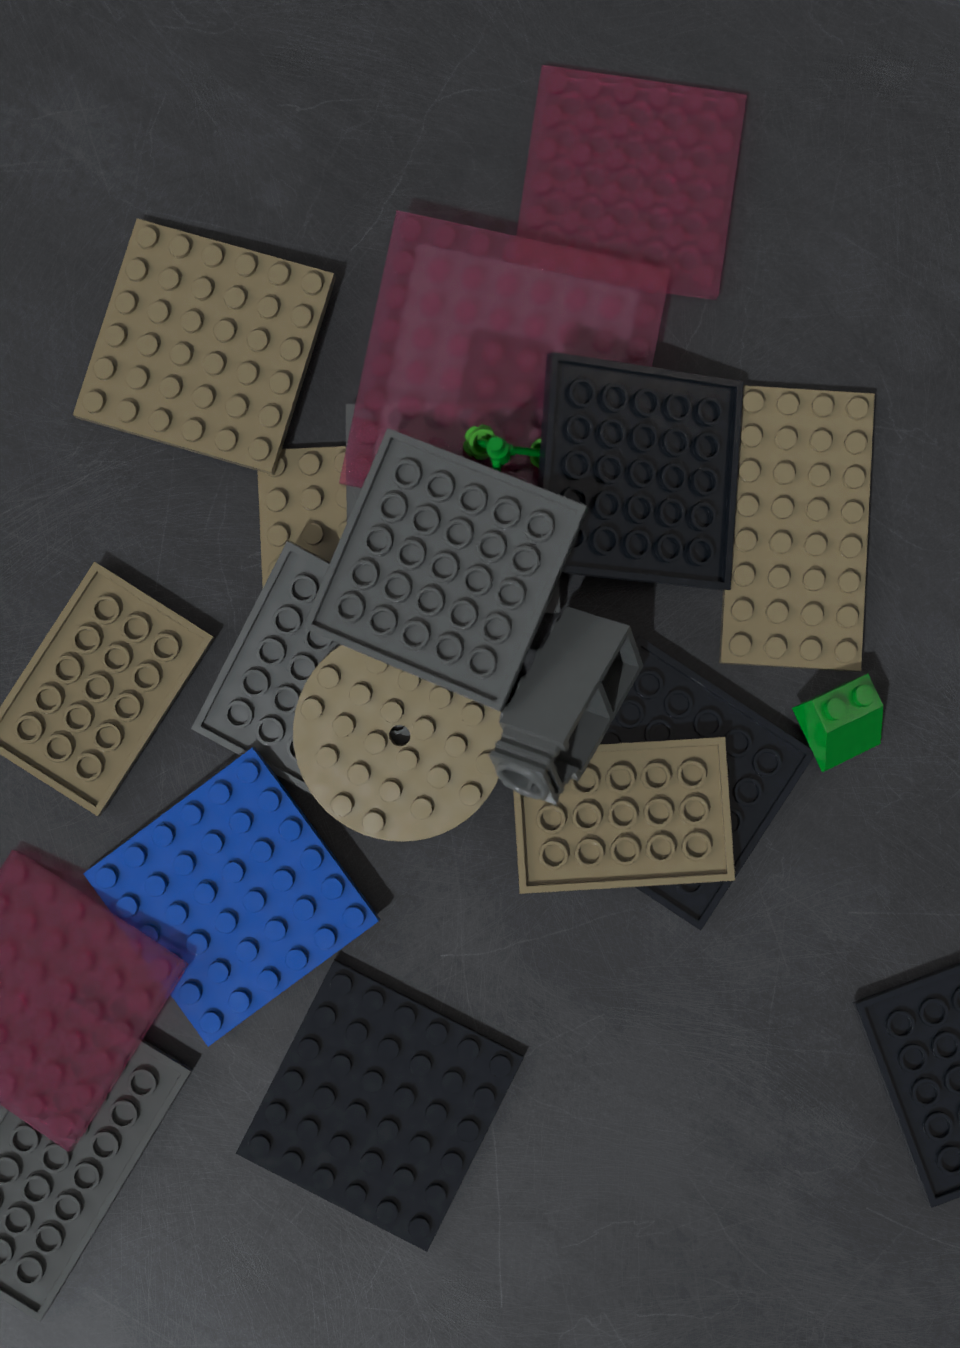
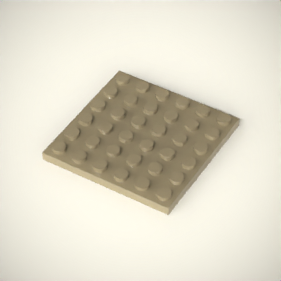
M136 219L73 416L77 419L274 475L336 280L335 274Z

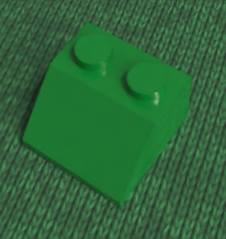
M869 674L847 681L792 708L821 772L827 771L881 744L883 704Z

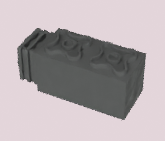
M566 607L561 617L555 620L550 636L545 644L537 650L534 663L528 673L520 679L515 695L511 702L505 705L500 715L499 723L503 729L502 737L500 740H497L495 749L490 752L489 757L496 769V774L504 786L526 797L541 799L556 805L559 800L558 797L565 790L566 783L568 784L570 779L580 780L644 666L629 625L570 607Z

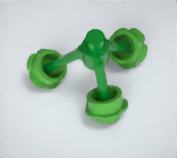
M484 424L479 427L472 426L465 433L466 441L463 443V448L466 454L474 456L477 460H484L490 457L494 470L501 472L502 465L508 463L511 456L515 454L530 456L532 464L539 468L541 439H537L531 448L511 445L504 439L495 436L493 429Z

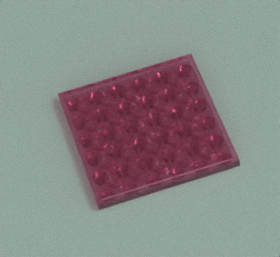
M542 65L512 270L717 300L746 95Z
M18 850L11 851L0 869V1105L69 1152L77 1145L189 963Z

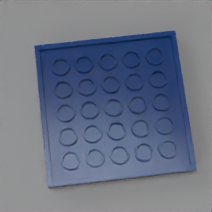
M256 747L249 749L83 873L207 1046L213 1044L381 920Z

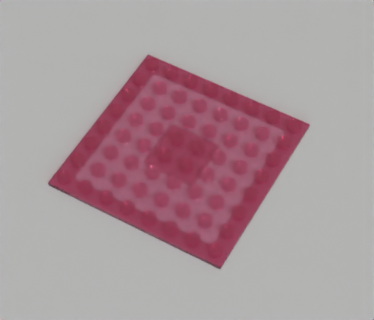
M396 210L339 484L362 489L387 428L491 469L493 467L490 457L484 460H477L474 456H469L464 451L463 443L466 441L464 436L470 427H479L482 424L487 425L493 429L495 436L504 439L508 444L531 448L537 439H541L546 355L550 352H558L652 367L671 269ZM515 454L511 456L508 463L502 465V473L538 487L539 468L532 464L530 456Z

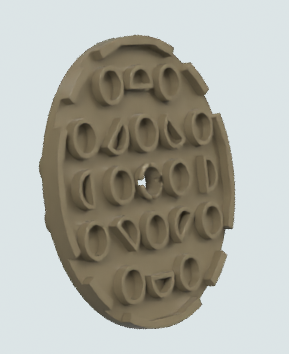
M340 645L329 653L314 669L299 696L293 722L294 752L302 778L317 802L337 821L356 832L376 839L399 842L418 841L432 838L457 827L472 816L491 794L499 777L496 774V769L489 754L495 749L497 740H500L502 737L503 729L499 723L501 712ZM402 725L408 728L410 740L407 743H394L395 741L391 737V729L394 726Z

